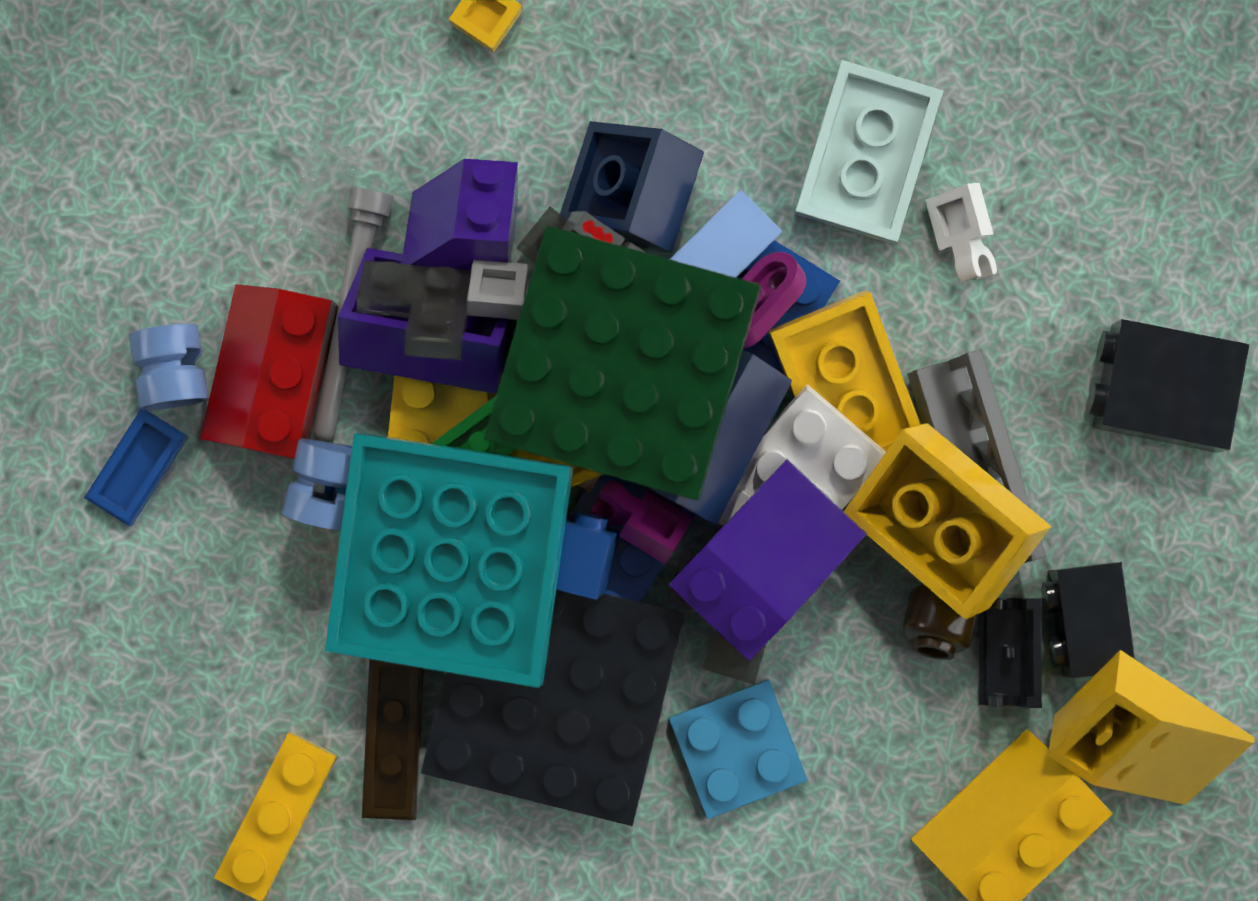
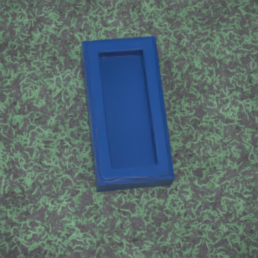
M140 410L84 498L126 525L132 526L189 436L150 411Z

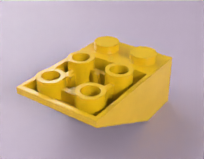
M1120 650L1054 715L1048 756L1092 785L1186 805L1255 743V737Z

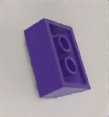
M367 248L338 315L339 365L497 394L514 336L512 333L517 320L467 315V298L470 283L400 278L403 254Z

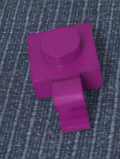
M612 480L607 481L598 495V500L589 512L607 518V526L623 525L624 528L619 537L665 565L693 520L691 516L649 491H646L640 500L629 493L624 486Z

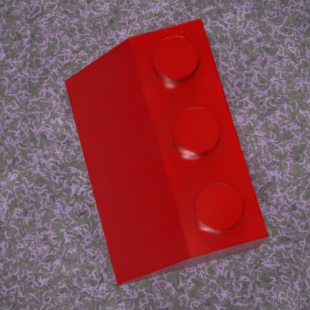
M235 284L200 439L294 460L299 439H310L326 370L338 305L329 299L284 289Z

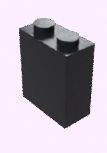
M1125 319L1115 322L1111 325L1110 331L1104 330L1098 343L1096 358L1097 362L1104 363L1101 383L1092 384L1087 401V414L1094 415L1092 428L1215 453L1230 450L1250 344Z

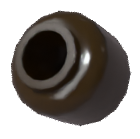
M920 584L910 592L903 623V634L906 639L913 643L912 650L916 653L933 659L951 660L954 658L955 653L962 652L970 647L977 615L965 620L926 585Z

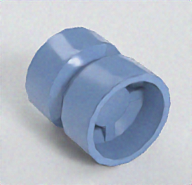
M173 324L156 326L128 334L133 365L142 369V374L135 379L140 410L169 409L199 404L209 400L205 370L196 366L195 363L202 356L198 325Z
M299 439L292 467L299 477L298 481L288 485L282 515L304 524L341 530L352 448L319 440ZM314 482L335 487L333 496L313 491Z

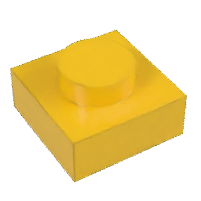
M461 0L448 20L450 25L494 53L522 13L523 7L515 0Z

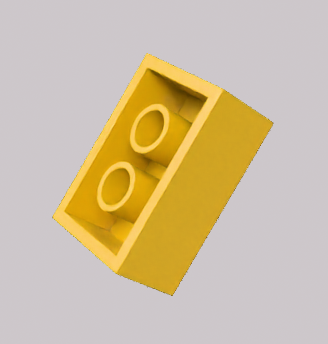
M928 423L902 429L844 510L873 541L965 620L991 607L1052 527Z

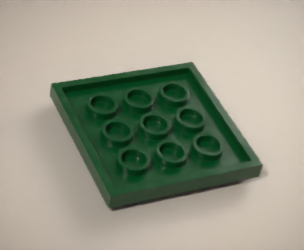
M546 225L484 439L700 502L762 288L761 284Z

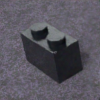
M1122 562L1048 570L1049 581L1042 582L1041 593L1046 614L1054 613L1056 635L1049 636L1048 641L1053 667H1061L1063 677L1079 678L1094 676L1120 650L1135 659Z

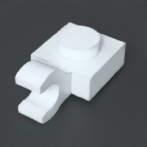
M980 183L966 184L926 199L939 251L953 249L955 269L960 282L974 278L978 280L997 274L995 259L990 250L981 241V238L993 235V230Z

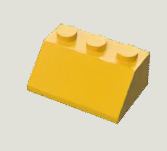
M1028 729L1021 733L910 838L967 901H1021L1113 814L1077 774L1048 756L1049 748Z

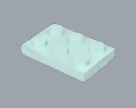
M841 60L794 215L896 245L944 90Z

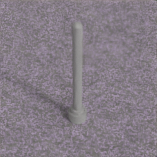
M351 187L347 209L352 211L350 221L355 222L313 430L315 438L324 442L330 441L335 434L348 369L346 366L339 365L338 315L367 248H372L376 227L382 226L383 218H389L393 198L392 195L370 189Z

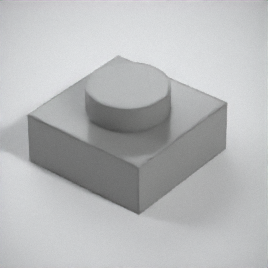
M473 260L467 298V315L519 320L526 295L528 264Z

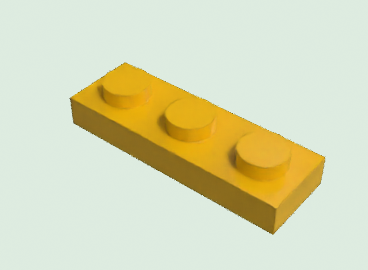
M291 731L288 732L214 878L257 901H264L338 755Z

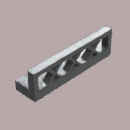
M982 349L908 373L907 375L922 423H928L1001 485L1003 482L1007 490L1031 509ZM1042 540L1024 563L1047 557Z

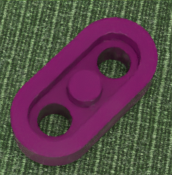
M775 252L763 257L742 278L746 281L761 284L762 287L744 349L759 342L804 291L806 285L805 272L788 253Z

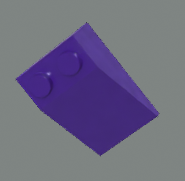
M786 459L685 565L669 586L750 661L791 619L867 533L791 461Z

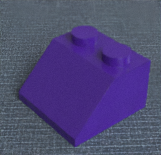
M464 158L413 191L400 267V278L470 283L473 260L511 263L518 207V162Z

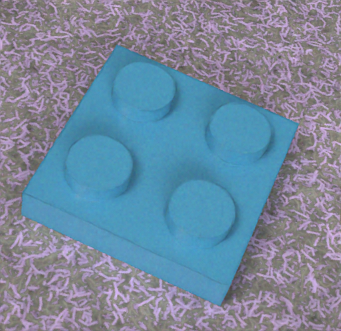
M769 679L669 717L707 819L808 781Z

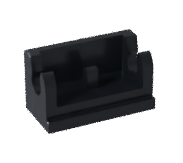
M997 598L988 610L979 613V705L999 708L1003 706L1042 708L1041 598Z

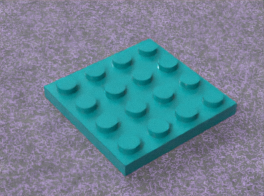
M354 433L325 651L537 688L542 686L574 466L366 433Z

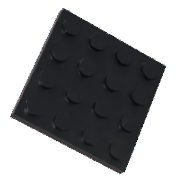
M556 589L543 685L537 688L446 672L421 774L633 826L685 613L603 593L601 597L595 600Z

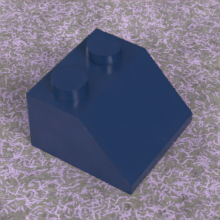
M590 121L558 221L566 224L573 211H585L624 237L623 242H631L640 248L672 253L704 151L663 129Z

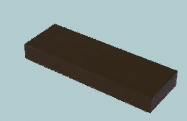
M369 659L362 818L417 819L424 668Z

